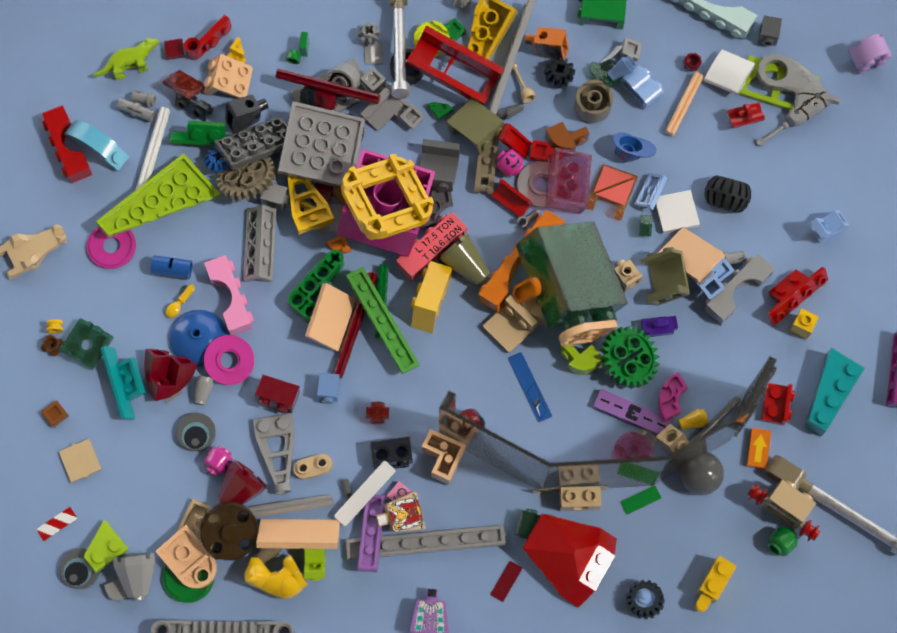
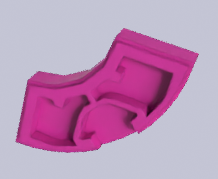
M679 372L673 374L665 382L659 394L658 408L663 422L681 414L679 398L681 394L687 391L688 387Z

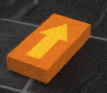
M751 428L746 467L766 470L771 439L770 430Z

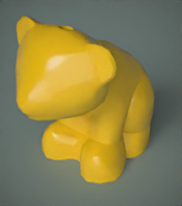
M291 554L283 560L284 567L280 571L270 572L259 557H252L244 573V579L248 585L261 589L267 594L280 599L293 598L304 590V587L308 586Z

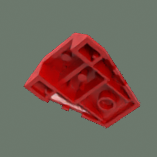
M541 514L522 549L537 568L543 572L549 583L558 591L557 593L563 599L579 608L596 591L615 556L617 538L599 527Z

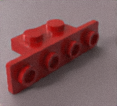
M821 267L810 277L795 269L768 292L769 297L778 302L768 312L770 323L773 326L782 321L817 289L825 285L828 281L826 268Z

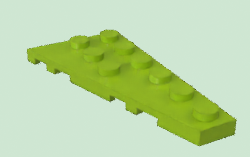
M183 153L98 219L96 224L108 237H112L218 198L221 194Z

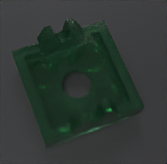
M79 318L59 350L93 370L102 357L101 348L104 346L108 347L114 337L103 331L98 325L95 326L92 322ZM86 339L91 340L93 343L89 350L82 348V342Z

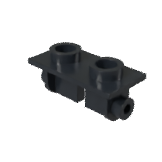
M176 92L175 105L195 118L206 122L207 113L210 115L213 112L211 104L201 99L196 102L198 97L194 95L187 98Z

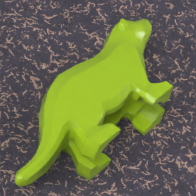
M146 38L135 47L116 51L110 57L106 66L102 70L95 72L93 76L100 77L113 71L114 77L118 81L126 78L125 74H122L126 69H132L137 66L140 73L148 71L145 61L150 52L159 45V40Z

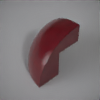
M145 349V379L154 401L164 400L177 394L189 383L197 367L195 362L182 355L178 357L169 355V351Z

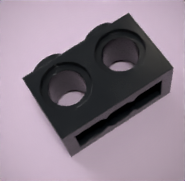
M409 437L370 442L374 469H377L383 461H386L392 467L398 466V468L409 467V464H413ZM403 449L407 452V455L405 457H398L396 455L397 451ZM384 452L388 457L385 460H379L377 455Z

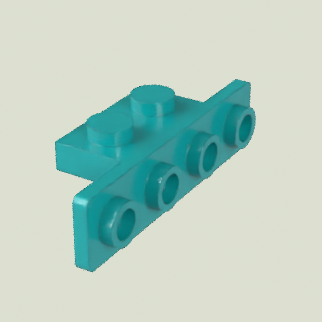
M104 346L101 348L102 359L106 365L107 376L111 382L112 393L118 406V413L122 419L133 420L135 419V414L131 401L146 393L136 359L130 357L119 363L115 348Z

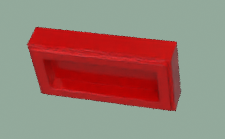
M510 123L504 124L498 138L505 146L513 149L523 159L526 158L532 144L530 140Z

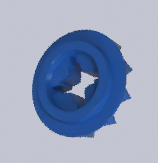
M216 147L213 150L208 149L204 162L209 170L222 172L230 168V166L223 157L216 161V158L221 155Z

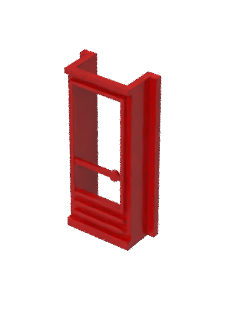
M427 25L405 66L415 69L469 100L472 98L478 101L483 106L504 69ZM438 51L451 58L444 72L430 66ZM454 60L489 79L482 94L446 75Z

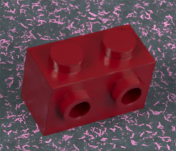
M263 374L255 393V402L262 407L267 408L269 406L275 408L280 413H292L300 394V386Z

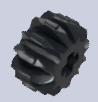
M560 56L557 61L552 58L551 62L545 66L544 76H546V82H551L552 87L557 84L559 89L562 84L567 87L569 82H573L575 69H573V63H568L567 58L564 61L561 60Z

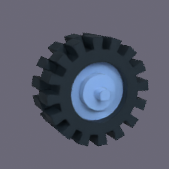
M640 580L641 583L635 582V586H631L629 588L630 592L627 593V602L632 613L636 614L639 618H655L654 615H659L660 610L664 608L663 604H665L661 588L650 580H647V582Z

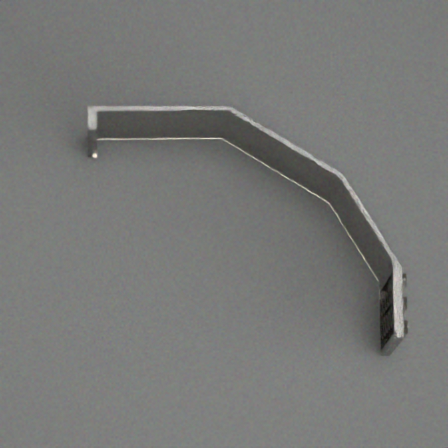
M769 356L749 385L733 418L668 456L550 463L456 413V394L448 391L439 407V433L465 444L466 451L538 490L560 489L561 487L608 486V488L654 486L679 471L682 465L697 455L706 451L711 452L730 441L733 436L737 437L749 418L756 411L759 405L758 401L764 395L768 387L767 384L775 374L777 367L774 365L777 359Z

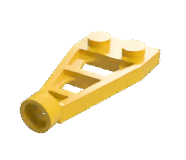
M286 175L288 177L292 218L299 235L335 222L328 203L309 180ZM304 183L308 191L296 195L294 186ZM312 198L317 207L302 212L299 205L300 201Z

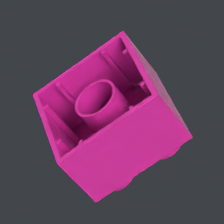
M362 149L356 169L386 160L388 157ZM415 165L414 171L426 194L429 196L435 171ZM395 179L363 189L376 215L380 214L381 217L410 207ZM345 201L336 234L409 257L419 227L383 239L370 240L360 230Z

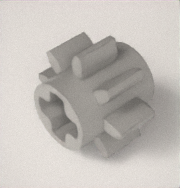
M368 22L364 26L360 25L361 31L358 32V37L361 38V43H367L369 46L374 42L378 43V37L381 36V32L377 30V24L373 25Z

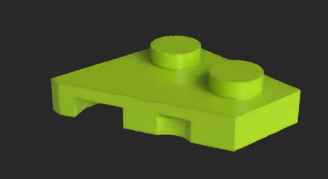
M104 520L83 559L91 570L97 574L113 562V558H120L129 549L108 522Z

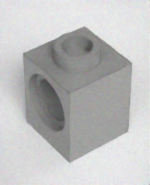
M277 184L268 185L269 190H263V195H261V203L265 206L284 211L285 205H289L290 202L288 187Z

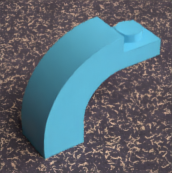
M75 120L64 133L75 145L89 149L115 171H119L129 158L115 141L86 122Z

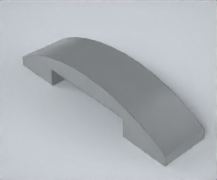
M374 67L360 78L369 92L380 94L385 87L391 91V86L386 82V78ZM399 99L403 106L394 117L413 130L426 116L413 104L410 105L405 99Z

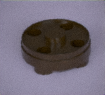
M234 501L221 502L209 508L201 520L199 529L204 548L212 556L227 561L237 560L247 555L255 546L259 532L257 520L247 506ZM240 511L247 512L245 519L240 520L237 518ZM212 514L219 515L218 521L214 523L209 522L208 519ZM242 539L249 540V544L246 547H240L239 543ZM219 542L221 543L220 549L212 550L211 545Z

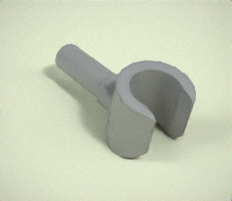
M537 209L527 217H519L517 224L525 221L526 224L521 228L527 229L528 222L537 216L540 211Z

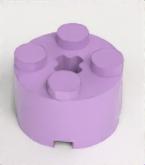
M883 34L869 36L861 40L857 47L854 44L848 49L860 74L869 71L872 66L878 68L887 63L886 60L892 57Z

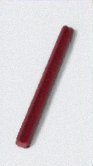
M277 69L275 75L277 79L373 104H379L381 98L376 93L282 69Z
M368 272L367 274L375 286L378 278L377 274ZM359 299L332 373L339 374L340 379L343 378L365 315V310Z

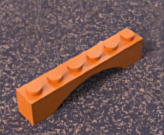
M548 210L540 214L534 226L525 232L522 241L515 244L513 252L503 259L501 267L491 274L488 283L481 286L479 290L480 302L499 314L505 306V299L510 296L511 280L520 263L533 253L534 250L554 244L566 230L565 221Z

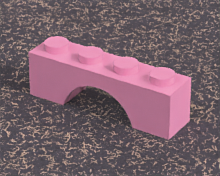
M226 255L204 262L212 285L222 286L232 294L231 304L223 313L230 335H237L253 329L251 322H254L251 311L247 312L245 309V305L248 303L245 295H240L239 288H241L239 278H234L232 272L236 270L232 260L228 261Z

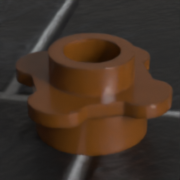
M51 334L47 335L41 350L51 353L52 356H57L60 347L64 345V341L57 339Z

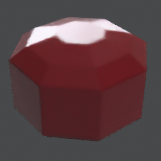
M688 53L683 60L684 68L690 72L697 71L702 64L701 56L696 53Z

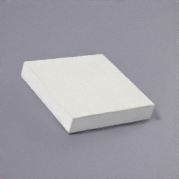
M691 190L659 196L655 207L663 234L679 231L682 227L686 229L699 227L700 222Z

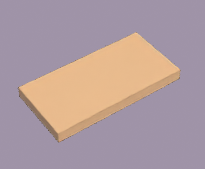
M261 519L257 537V548L338 549L340 521Z

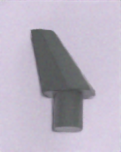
M524 103L506 106V109L497 110L498 117L507 116V119H510L524 110Z

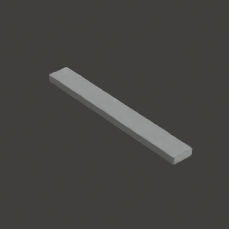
M536 0L526 1L502 67L504 69L498 78L488 107L495 115Z
M504 525L382 536L379 558L505 546ZM361 538L345 540L347 561L358 560Z

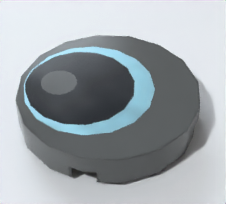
M197 412L188 414L181 419L177 426V439L182 447L188 451H204L215 440V425L211 418L205 414Z
M75 549L69 552L63 558L60 565V575L63 581L75 589H86L92 586L101 573L100 571L95 574L83 558L87 549Z

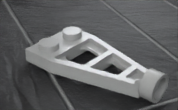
M292 413L254 419L255 437L274 481L275 494L290 493V477L295 440ZM283 436L285 438L283 451L273 453L269 449L267 440ZM285 457V470L275 471L272 460Z

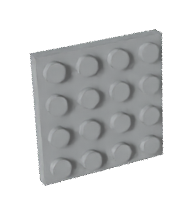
M293 101L277 173L341 188L344 175L348 172V169L353 166L356 168L365 119Z

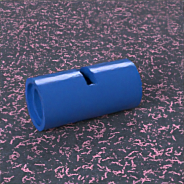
M153 256L151 274L190 279L193 268L191 260Z

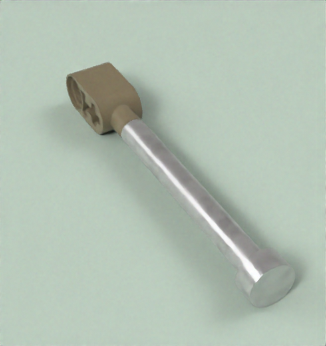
M389 0V6H393L395 82L391 85V95L397 99H404L410 95V85L406 82L404 5H408L407 0Z
M779 455L773 457L765 470L767 476L778 483L782 480L792 482L797 490L800 489L809 494L817 501L891 547L890 552L897 555V536L806 480V472Z

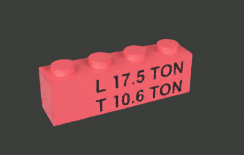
M452 212L448 216L444 215L438 221L439 224L434 228L430 227L425 232L423 238L415 240L409 257L401 254L397 256L396 267L411 282L423 273L424 268H428L430 261L436 262L444 252L467 233V227Z

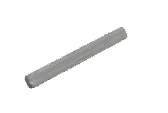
M329 494L248 508L255 517L332 506L333 498ZM240 511L237 518L240 520L245 519L247 512Z

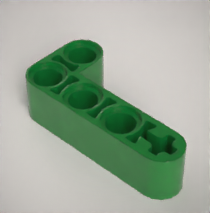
M331 250L288 296L290 309L308 324L311 317L307 316V313L314 311L316 304L313 300L319 295L322 284H329L344 267L345 262L341 251ZM323 271L328 273L325 277L318 276ZM308 285L315 286L312 291L305 289ZM295 299L302 300L298 305L292 303Z

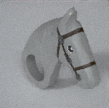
M774 53L765 56L758 65L757 77L760 84L770 90L783 91L795 95L794 106L786 116L787 121L792 126L803 124L823 111L829 104L839 105L840 99L827 93L821 82L812 72L794 59ZM769 64H778L785 69L786 77L778 81L772 80L766 75L765 67Z

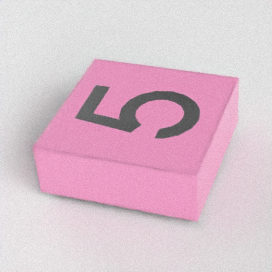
M399 481L389 492L387 498L393 501L412 491Z

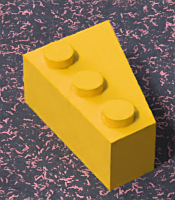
M430 261L428 268H424L422 273V279L424 280L422 283L419 282L416 290L418 296L413 297L411 308H413L412 328L433 334L435 320L439 316V309L451 279L452 267Z

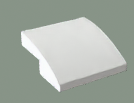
M721 50L707 72L704 81L737 95L745 85L746 78L754 69L755 63Z

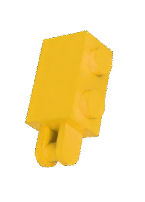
M720 555L715 559L697 591V594L700 596L695 603V609L698 612H704L708 609L711 602L714 604L719 599L737 567Z

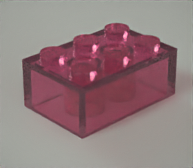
M556 148L552 152L549 159L545 208L581 214L588 207L592 163L591 154Z

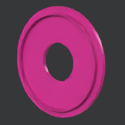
M98 226L90 234L87 241V252L90 259L97 266L105 269H116L124 266L132 259L136 250V239L131 230L108 237ZM109 238H115L120 243L119 249L114 253H107L103 248L104 242Z
M224 335L213 340L207 347L204 354V366L208 375L214 381L223 385H235L244 381L252 372L254 353L250 345L242 338L234 335ZM225 352L235 353L238 358L237 365L231 369L225 368L221 364L222 354Z

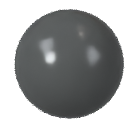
M696 451L686 456L682 461L679 477L682 485L689 492L696 495H708L720 487L724 478V469L721 461L714 454L707 451Z

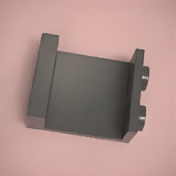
M423 139L420 167L435 171L431 189L453 192L460 157V144Z

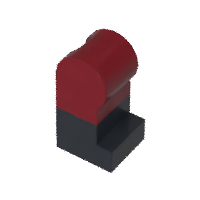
M305 86L300 90V103L334 110L336 108V94Z

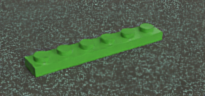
M364 267L347 274L346 279L401 374L403 375L419 367V362Z

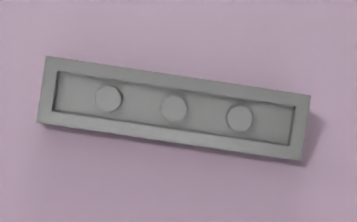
M263 204L247 209L243 281L246 282L256 279L265 282L273 281L276 209ZM257 213V218L253 222V214ZM256 230V235L254 239H252V234ZM255 248V253H254L253 257H251V253H252L253 249ZM254 266V274L250 275L251 269Z

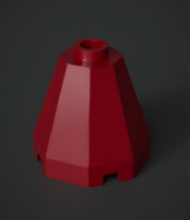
M234 460L228 468L217 498L220 500L219 503L234 501L245 504L261 494L267 488V485L259 476L256 477L251 469L241 462Z

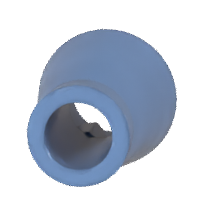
M629 55L623 56L608 71V74L615 81L617 78L634 72L636 64Z

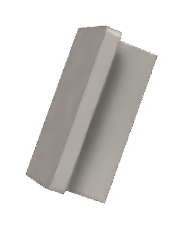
M387 87L379 94L381 96L379 104L370 103L361 113L378 131L403 106L399 99L391 95V91Z

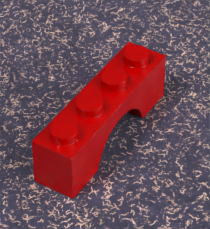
M63 105L42 113L44 118L41 121L45 131L49 130L51 134L48 139L52 147L56 146L57 152L54 153L58 162H62L64 165L61 170L65 179L69 177L71 183L93 175L83 152H74L65 147L66 136L64 133L71 126V122Z

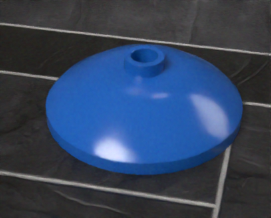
M206 310L189 311L180 316L173 324L169 336L170 346L176 357L182 355L195 362L197 366L204 365V354L209 344L216 338L227 335V330L223 321L214 313ZM199 331V336H193L194 332Z

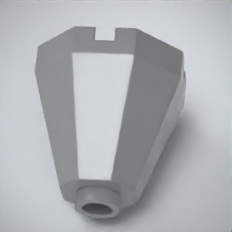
M147 553L122 556L121 561H118V557L113 558L115 571L127 597L132 598L133 601L144 600L145 596L149 595L155 554L150 553V557H147Z

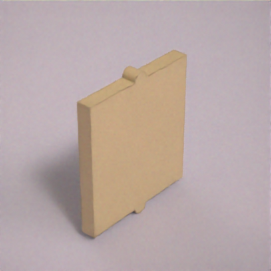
M90 439L77 444L73 443L72 446L59 451L71 483L84 477L88 478L89 475L102 470Z

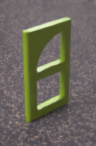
M749 55L748 60L755 63L754 69L746 78L745 85L737 95L790 111L794 104L778 100L780 91L773 90L771 97L746 90L750 82L757 77L758 65L762 60ZM769 64L765 67L766 73L778 74L777 81L786 77L785 69L778 64Z

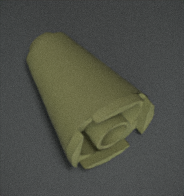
M468 233L462 236L459 241L454 243L439 257L443 263L452 267L454 271L476 286L478 284L482 286L490 279L488 277L490 272Z

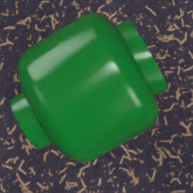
M779 527L768 537L769 550L776 556H787L798 545L796 532L791 528Z

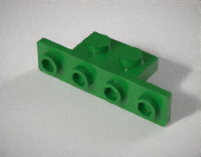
M188 121V132L173 131L170 143H176L177 145L194 144L196 146L212 145L215 147L216 140L232 134H226V123Z

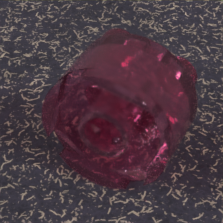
M633 431L621 435L612 450V460L615 467L624 475H637L645 471L653 458L654 449L652 442L647 436ZM630 450L632 453L636 452L635 457L633 455H629Z

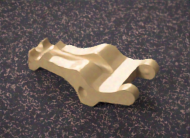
M56 224L51 229L38 234L23 235L17 233L11 236L6 243L0 246V257L8 253L15 267L6 273L8 278L15 279L25 272L37 269L48 253L59 248L61 244L67 243V236L63 228Z

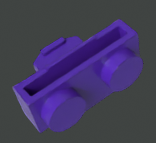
M676 316L656 317L641 321L642 330L644 331L643 335L648 334L649 337L674 334V330L678 329Z

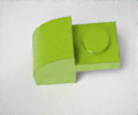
M573 345L561 346V355L566 361H571L567 369L576 375H588L599 368L604 360L600 359L602 355L593 345H590L581 354Z
M304 549V579L311 581L325 579L326 549Z

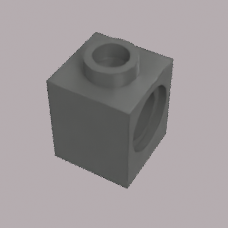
M764 15L760 25L758 43L765 46H776L780 35L782 18Z

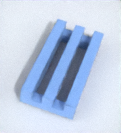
M649 173L635 202V206L637 208L642 207L643 209L649 208V210H653L667 181V177L665 175Z

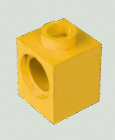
M801 308L789 332L807 340L819 316Z

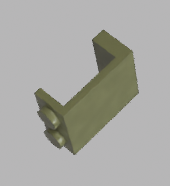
M472 98L446 121L450 133L454 136L458 132L476 146L479 155L488 150L499 138L504 126V121Z
M667 247L660 253L648 254L646 258L640 260L641 264L650 266L654 293L647 295L648 303L659 306L690 295L682 251L676 250L674 247Z

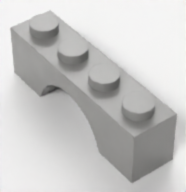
M759 254L754 258L750 256L743 264L745 267L741 271L737 269L732 274V280L729 283L726 281L723 283L725 288L711 300L709 298L706 300L705 303L707 305L704 311L720 326L737 308L733 299L734 291L743 285L760 287L775 270Z

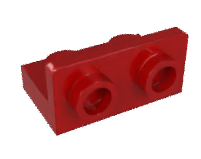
M773 383L766 384L761 415L762 422L784 426L788 420H791L792 409H789L790 402H793L795 391L792 390L793 384H788L787 386Z

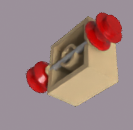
M784 480L774 488L769 497H767L768 489L762 491L759 489L760 484L757 487L755 485L751 487L747 493L750 496L748 500L752 498L756 500V506L763 502L762 507L792 528H799L800 537L806 535L808 542L811 539L814 541L821 532L818 530L820 525L814 527L811 525L812 520L804 523L816 504L812 496L805 492L801 493L792 482H785Z

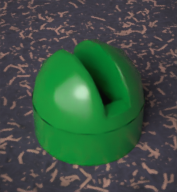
M296 49L288 51L286 61L295 65L299 64L301 60L300 52Z

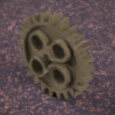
M265 157L234 170L228 168L221 173H217L216 185L222 196L225 195L226 199L231 198L232 201H235L238 198L239 202H241L243 198H246L249 201L251 196L255 199L256 194L263 195L262 190H269L268 185H273L272 180L276 179L275 174H277L276 167L270 157Z

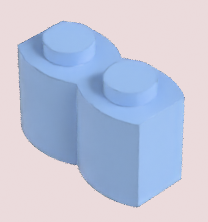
M638 65L634 72L622 78L621 84L638 104L646 109L662 96L663 88L658 81H654L650 77L651 74L646 68Z

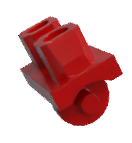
M760 102L750 105L744 104L742 107L727 111L733 129L765 120Z

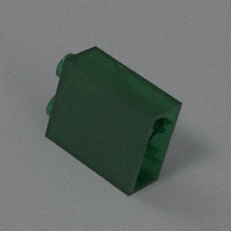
M594 221L536 227L516 244L528 278L536 277L541 283V293L536 299L548 328L565 326V329L568 330L588 322L617 321L615 313L628 304Z

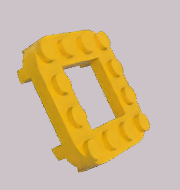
M391 154L386 160L358 169L355 166L349 168L341 184L342 195L360 230L370 240L383 239L422 226L429 220L433 210V198L428 197L414 171L415 164L411 160L408 161L404 158L396 157L397 154ZM395 179L410 207L382 217L380 214L376 215L363 189Z

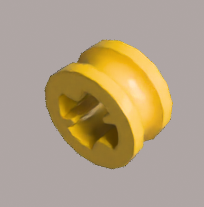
M46 321V326H48L46 332L50 334L62 333L64 331L61 327L64 324L63 321Z

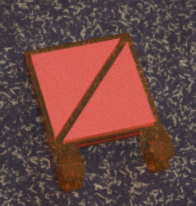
M603 164L586 208L593 210L597 199L618 206L614 218L621 221L638 176Z

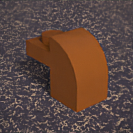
M560 122L547 128L545 137L551 143V148L563 149V155L575 154L576 145L581 146L587 142L589 131L587 127H583L569 134L564 123Z

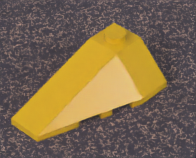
M479 0L474 11L468 49L490 60L510 29L518 11L500 0Z

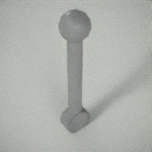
M783 122L781 127L763 139H757V146H762L766 140L781 130L787 129L789 124Z

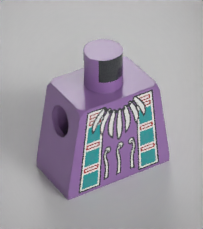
M426 589V600H417L410 633H449L446 602L438 601L437 589Z

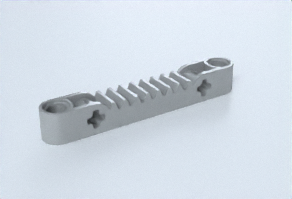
M160 620L155 622L151 628V633H158L161 627H166L167 633H279L283 628L289 629L290 633H295V630L288 622L267 621L198 622Z

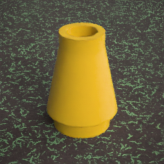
M696 409L685 417L678 419L682 430L705 427L706 424H709L704 409Z

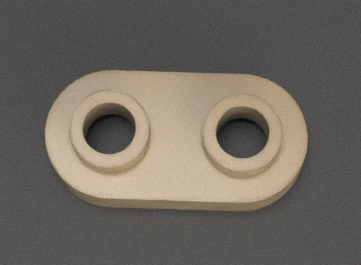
M326 454L315 455L298 460L294 465V473L301 480L311 479L328 474L332 470L333 463ZM325 461L326 465L321 467L319 466V462ZM306 466L307 470L302 472L300 471V467Z

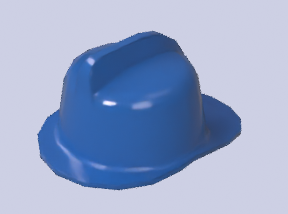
M617 133L613 137V142L616 146L614 153L624 161L631 162L638 160L640 157L654 156L657 148L648 140L627 133Z

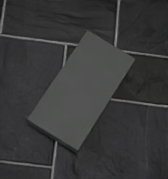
M280 116L216 140L215 147L230 168L234 170L281 152L287 124Z

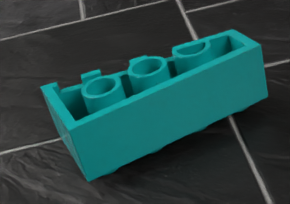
M832 347L826 353L813 401L805 422V427L819 436H822L827 431L865 369Z

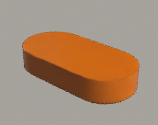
M532 277L515 285L513 289L515 301L519 304L526 303L539 296L541 293V283L536 277Z

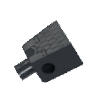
M253 95L227 102L225 121L232 133H238L259 122L261 111L269 108L265 98L256 101Z

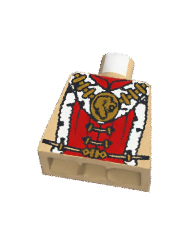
M417 491L384 504L386 513L376 515L378 527L389 524L391 532L426 529Z

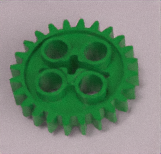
M630 326L613 330L610 332L611 334L605 337L606 340L602 342L604 347L600 349L604 353L600 359L605 360V363L601 366L607 367L605 374L611 373L610 380L616 378V385L622 383L623 388L629 386L630 389L648 384L650 380L654 379L653 374L658 372L655 367L660 365L655 361L660 356L654 353L658 350V348L652 347L654 341L649 342V335L644 337L643 330L637 333V327L630 329ZM637 350H642L641 353L632 357L631 359H629V361L623 363L622 365L618 366V363L620 361L627 358Z

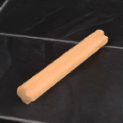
M694 73L666 128V134L670 136L675 135L703 79L702 74Z

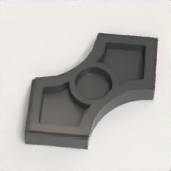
M432 189L433 210L429 220L420 226L419 229L435 227L438 224V218L442 211L453 206L451 191L442 192Z

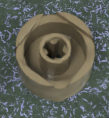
M589 80L583 83L577 90L574 104L579 119L589 123L606 120L611 111L613 92L610 87H607L604 82L599 80Z

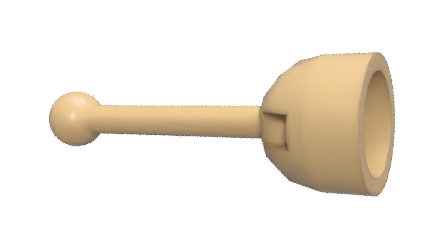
M514 63L512 70H514L522 87L520 93L523 103H530L536 98L535 92L525 86L517 70L518 65Z

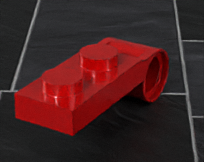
M224 14L200 40L195 37L188 38L184 42L187 57L191 60H198L211 48L216 47L219 40L231 30L230 18ZM193 47H197L196 50H190Z

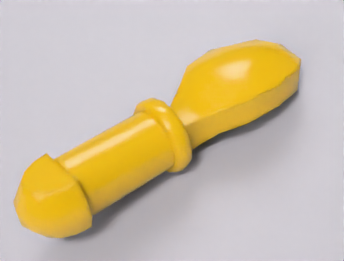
M188 285L180 297H178L179 300L167 307V317L173 318L178 315L181 304H185L189 296L194 293V285Z

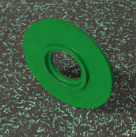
M165 565L162 580L166 592L173 599L182 603H193L201 600L210 592L214 584L213 580L204 588L192 589L182 584L167 565ZM206 570L200 571L198 573V580H207L208 572Z

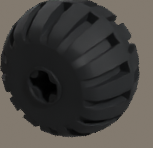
M715 175L705 186L704 195L706 202L717 208L740 213L747 208L751 201V189L745 182Z

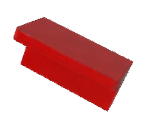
M501 178L499 180L500 185L491 196L517 216H524L533 203Z

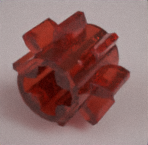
M371 402L370 407H366V419H370L372 424H384L385 419H389V407H385L384 402Z

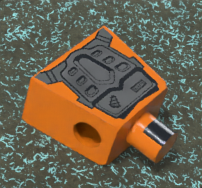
M538 27L536 35L527 33L525 38V44L534 46L536 55L548 59L554 58L556 61L560 56L561 60H565L569 49L566 30Z

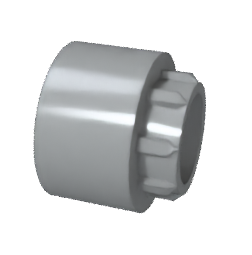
M347 63L337 64L325 77V81L358 89L361 82L356 68ZM336 94V99L339 100L349 98L346 96Z

